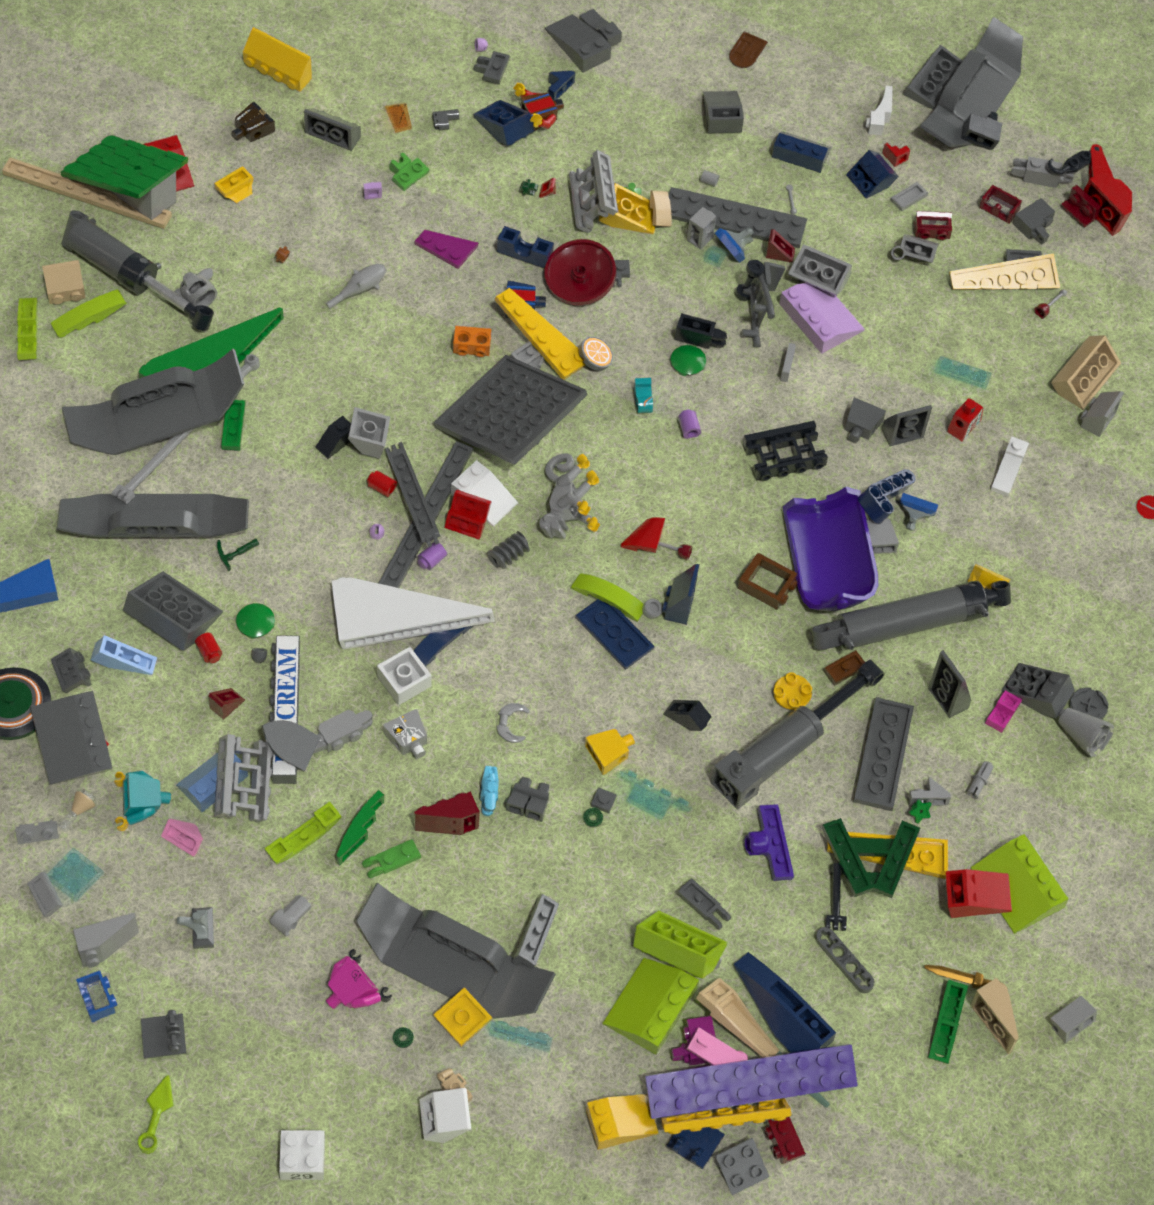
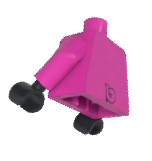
M355 949L350 950L349 957L345 956L333 966L328 986L334 993L326 999V1002L333 1009L340 1003L349 1008L367 1007L380 1001L388 1002L392 995L385 996L383 994L389 990L388 987H383L380 993L377 992L379 989L358 965L361 961V954L358 957H353L356 954Z

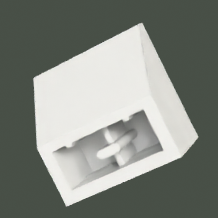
M466 1088L433 1092L420 1099L424 1140L445 1143L471 1130Z

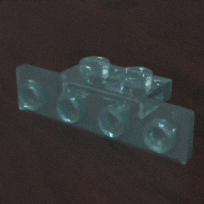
M629 769L619 773L624 778L636 783L627 802L660 820H663L671 803L688 812L693 808L689 806L690 802L686 799L672 797V792L665 788L659 790L654 787V782L646 778L644 780L637 778L638 774Z

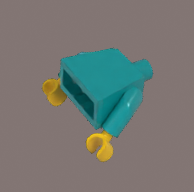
M120 771L116 772L115 777L121 779L114 780V783L117 787H123L124 816H127L126 819L123 817L115 819L116 824L123 822L121 826L117 827L118 831H125L128 828V824L133 825L153 816L161 804L170 803L171 793L160 791V781L154 779L146 772L135 771L126 773V775Z

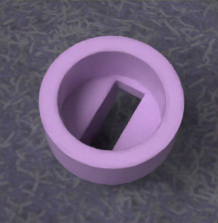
M476 38V52L485 51L488 42L483 38Z
M373 524L370 527L369 534L371 538L378 540L384 536L385 531L381 524ZM375 528H379V534H375Z

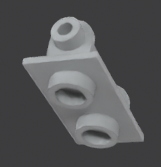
M53 820L38 822L36 826L34 823L20 824L15 829L18 844L59 839L57 821Z

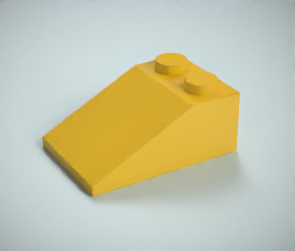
M615 183L614 188L618 212L614 215L608 213L606 218L600 215L599 221L614 228L654 234L656 226H653V208H650V200Z
M647 1094L607 1097L587 1102L586 1113L597 1150L659 1134L655 1119L650 1118Z

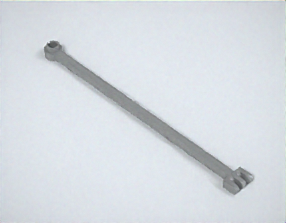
M249 354L246 356L245 364L240 368L242 377L244 378L249 372L260 367L259 358L256 355ZM192 430L173 436L125 486L119 484L112 491L111 495L128 504L135 497L133 490Z

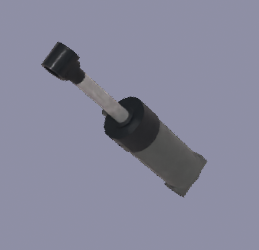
M73 210L70 212L61 242L65 248L70 251L74 250L137 295L142 294L148 288L152 289L187 313L189 319L192 320L194 328L201 331L209 329L214 311L205 305L194 306L157 281L155 278L158 270L161 269L160 263H153L96 225L94 218L89 219L81 211Z

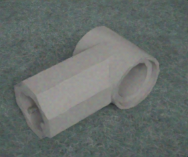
M297 895L284 909L278 910L273 915L270 924L282 934L288 936L290 934L288 932L291 929L294 930L298 921L311 909V904L303 896Z

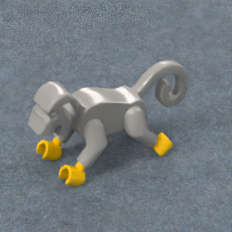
M568 453L558 454L546 464L545 473L556 486L549 502L551 513L544 515L540 519L539 525L543 533L549 538H553V536L562 539L566 538L564 530H568V526L565 523L566 520H580L588 524L587 528L593 532H596L600 526L596 517L588 515L591 508L588 506L587 501L581 500L590 490L591 485L599 483L597 474L593 470L589 471L586 474L588 481H584L579 488H576L572 482L582 472V468L586 469L590 466V462L584 454H580L577 457L578 465H574V458ZM556 466L559 472L567 473L559 477L553 473V470Z

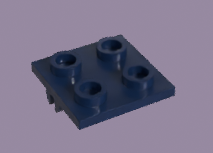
M703 1127L700 1131L681 1130L680 1133L673 1135L667 1144V1148L703 1170L725 1134L718 1129Z

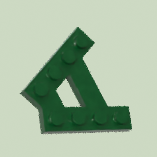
M841 818L822 825L824 834L854 897L875 891L892 898L921 828L902 820L895 838L883 839L850 837ZM859 856L887 858L881 872L878 873L866 872Z

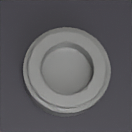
M649 599L643 604L642 611L647 618L655 619L662 613V605L656 599Z

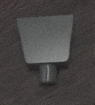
M854 397L845 427L846 431L851 432L848 436L849 440L855 443L859 441L860 437L869 440L884 421L886 410Z

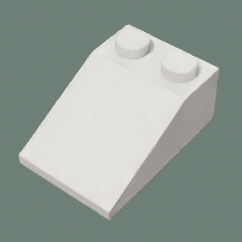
M477 460L451 483V495L453 497L454 492L460 490L492 501L486 521L492 527L518 504L516 499L494 474Z

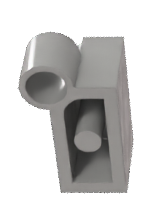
M904 234L901 245H896L892 249L891 255L896 260H901L907 255L933 263L939 244ZM901 248L904 252L903 256H896L894 250Z

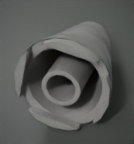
M1072 708L1063 709L1058 716L1059 724L1090 757L1097 756L1095 752L1098 749L1102 751L1112 738L1113 733L1110 730L1111 728L1114 729V726L1108 721Z

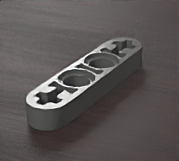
M828 927L820 928L816 935L817 944L859 992H871L875 983L872 975L833 930ZM822 934L829 935V942L826 939H821ZM839 948L844 952V955L836 957L833 954V950ZM854 964L857 967V971L854 973L847 971L846 965ZM862 980L864 982L869 981L868 987L866 985L861 986Z

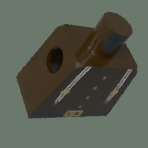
M253 101L235 117L236 129L231 131L235 140L244 136L250 142L274 133L275 121Z

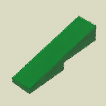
M951 980L947 981L928 1056L929 1059L949 1064L968 985Z

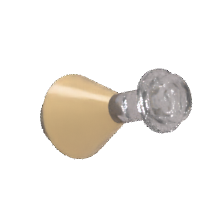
M83 789L81 792L76 791L72 810L63 821L58 820L57 826L64 832L71 831L70 824L79 814L95 807L94 801L96 797L86 789Z

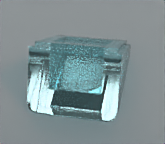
M712 245L706 251L703 261L719 268L728 252Z

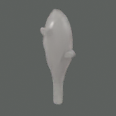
M374 264L360 271L353 270L354 275L340 294L325 303L326 306L331 309L348 297L372 288L380 289L379 283L387 271L383 264Z

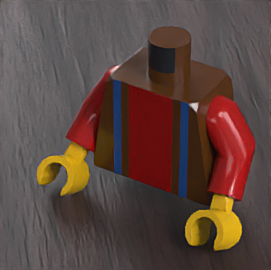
M520 82L513 87L516 90L515 95L518 97L521 95V109L531 114L530 122H533L534 131L540 128L549 129L557 120L558 110L564 109L562 99L553 101L549 93L530 92Z

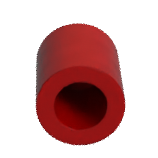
M378 470L371 472L367 479L368 487L386 497H390L397 486L396 480Z
M207 632L198 636L195 644L206 663L218 662L222 656V651L213 634Z

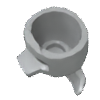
M204 269L198 274L186 273L183 276L180 288L174 292L194 306H209L218 294L214 285L209 281L213 276L212 269Z

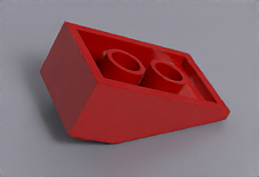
M177 135L143 144L185 156ZM185 164L176 171V192L195 187L188 164Z

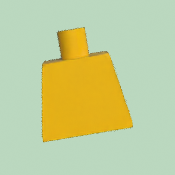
M616 729L593 734L585 739V747L602 775H605L628 759V747L635 744V740L630 733L621 737Z

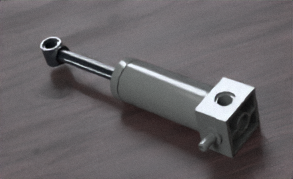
M871 659L866 661L858 670L857 677L815 711H811L805 706H799L741 753L733 750L715 764L711 784L737 810L758 794L759 787L763 782L824 734V729L820 722L824 717L862 687L875 686L884 677L885 672Z

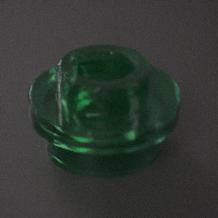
M597 808L586 810L583 815L584 823L589 827H598L603 822L602 812ZM595 816L597 819L591 820L590 817Z
M401 1027L394 1032L393 1042L397 1047L407 1048L413 1043L414 1035L410 1029ZM405 1035L407 1040L401 1041L399 1039L400 1036Z

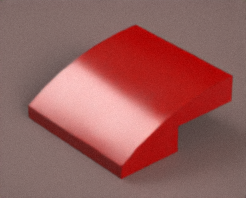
M456 490L444 528L480 540L492 501Z

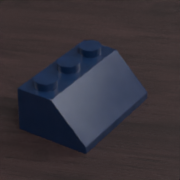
M782 131L779 132L775 141L772 158L821 173L832 147Z

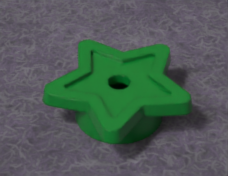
M918 799L912 805L909 814L915 817V823L918 824L923 818L931 817L929 813L932 805L931 802L923 803Z

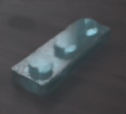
M940 356L934 372L985 390L992 375L991 372Z
M492 1021L489 1036L550 1052L552 1037H549L546 1033L530 1032L525 1027H512L503 1021Z

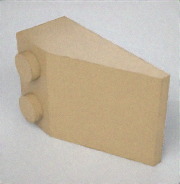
M995 978L976 991L970 1006L1006 1053L1010 1054L1019 1037L1008 989L1004 983H1000Z

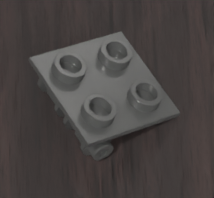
M169 1010L166 1016L141 1019L144 1059L186 1054L183 1013L177 1014L176 1010Z
M753 1138L715 1156L717 1159L715 1164L718 1169H721L732 1195L769 1178Z

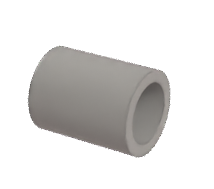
M704 170L700 181L715 187L719 180V175Z

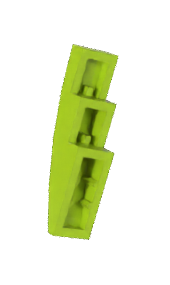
M116 289L82 303L52 321L51 325L58 337L62 338L75 329L78 331L82 330L93 321L95 323L101 322L127 303L120 291Z
M19 298L18 360L37 359L38 300L37 298Z

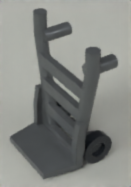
M754 259L747 263V279L745 283L737 286L735 294L740 300H750L752 330L742 329L741 335L753 337L754 347H761L759 327L766 312L769 319L775 317L769 291L776 290L785 271V266L770 262H764L763 264L759 260Z

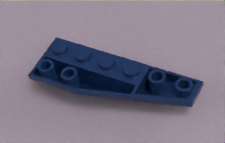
M748 952L733 964L772 1034L789 1053L825 1048L834 1041L835 1030L791 986L764 963Z

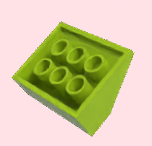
M1025 834L1007 842L970 868L971 870L1009 874L1012 912L1000 914L1014 934L1064 909L1069 900Z
M643 958L605 1018L603 1025L657 1055L696 992L699 979L681 969Z

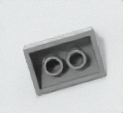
M803 244L788 276L837 296L844 289L852 273V265Z

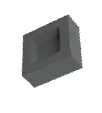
M598 787L591 807L609 814L617 794Z

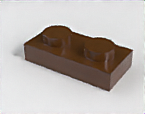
M855 650L826 666L824 672L832 683L837 685L857 674L865 661Z

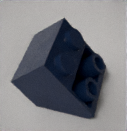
M868 150L846 174L866 199L889 188L899 177L878 152Z

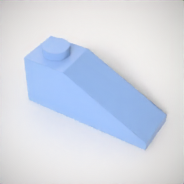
M105 635L95 643L91 656V661L105 667L148 675L153 674L157 660L155 656Z

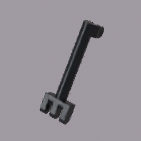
M839 863L830 865V874H833L832 915H826L825 927L830 928V922H833V930L838 931V923H842L841 930L846 931L847 916H840L841 875L843 872Z

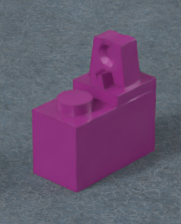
M712 1016L687 1019L686 1026L683 1027V1036L687 1041L681 1044L680 1048L672 1049L673 1061L684 1060V1063H689V1066L708 1063L688 1051L687 1047L698 1028L716 1038Z

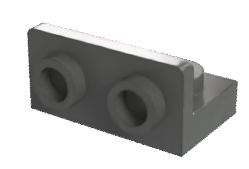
M69 647L51 658L63 692L68 693L81 684L86 686L92 685L90 681L91 675L88 669L85 668V659L81 652H77Z

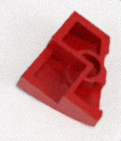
M653 517L646 519L621 543V548L636 552L638 549L656 553L664 529L665 518Z

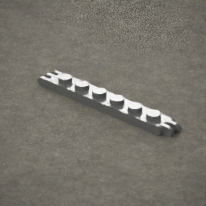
M399 442V449L396 448L395 444L391 445L393 448L391 452L386 447L385 451L422 543L427 542L428 547H432L430 541L434 539L435 544H439L438 537H441L403 443Z

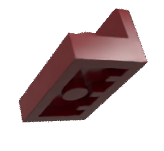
M1078 185L1072 187L1069 198L1061 204V207L1083 227H1087L1097 220L1101 206Z
M790 1116L780 1121L767 1120L764 1133L766 1138L772 1141L774 1157L780 1159L781 1164L806 1155Z

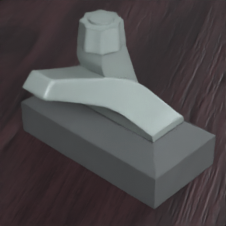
M213 907L192 908V917L177 918V924L193 929V949L214 948Z

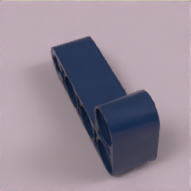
M904 469L873 483L858 497L859 503L875 523L880 524L894 512V507L889 499L905 492L915 482V475L912 471Z

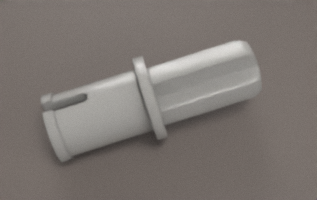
M983 762L977 775L973 776L974 780L966 792L967 795L970 796L973 793L972 797L978 799L984 785H987V779L994 768L992 763Z

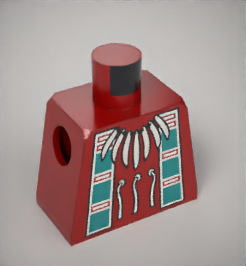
M968 398L953 415L947 432L962 442L982 420L983 406Z

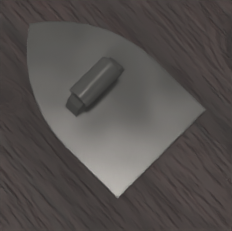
M278 720L262 725L265 739L273 752L282 760L305 772L321 737L291 721Z

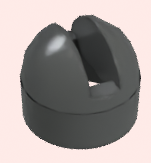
M253 648L252 659L257 663L264 662L267 658V649Z

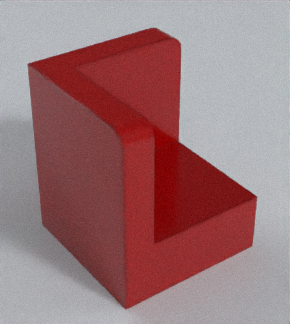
M887 142L884 144L882 154L896 167L909 159L911 150L907 145L899 149L896 145L891 147Z

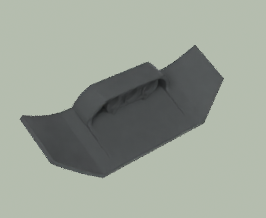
M993 17L975 50L971 49L946 85L938 105L920 127L949 147L973 144L961 139L963 124L971 113L985 119L991 111L997 112L1021 75L1023 36Z
M234 349L230 350L213 364L194 372L185 367H172L116 387L111 394V400L93 405L62 407L70 443L96 452L118 455L219 421L239 394L244 381Z
M111 494L61 499L59 502L56 527L57 530L91 537H215L248 529L249 500L217 494H134L135 497L128 504L124 503L123 500L120 501L117 497H113Z
M379 883L375 884L356 919L358 926L381 963L451 999L465 987L490 1014L492 1019L536 1013L556 975L555 972L538 967L531 969L523 963L520 965L513 964V957L509 956L505 949L496 941L437 911L424 910L422 912L395 896Z

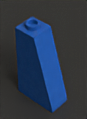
M46 559L0 582V613L59 600L50 559Z

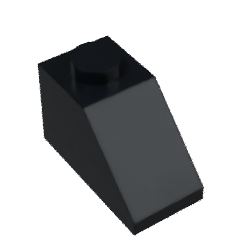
M342 415L328 426L315 448L327 459L332 457L350 443L348 436L351 423Z
M673 700L663 713L666 717L690 731H702L712 717L698 700Z

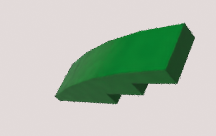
M380 790L364 804L343 837L336 855L339 866L368 840L367 829L376 822L375 811L384 804V794Z

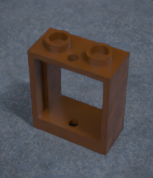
M757 553L739 579L737 589L778 610L780 605L784 606L787 602L789 591L793 592L798 584L796 581L798 573ZM761 567L787 580L778 595L751 582Z

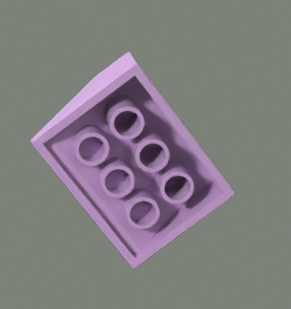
M807 283L794 285L781 292L779 305L821 354L865 331L843 303L833 294Z

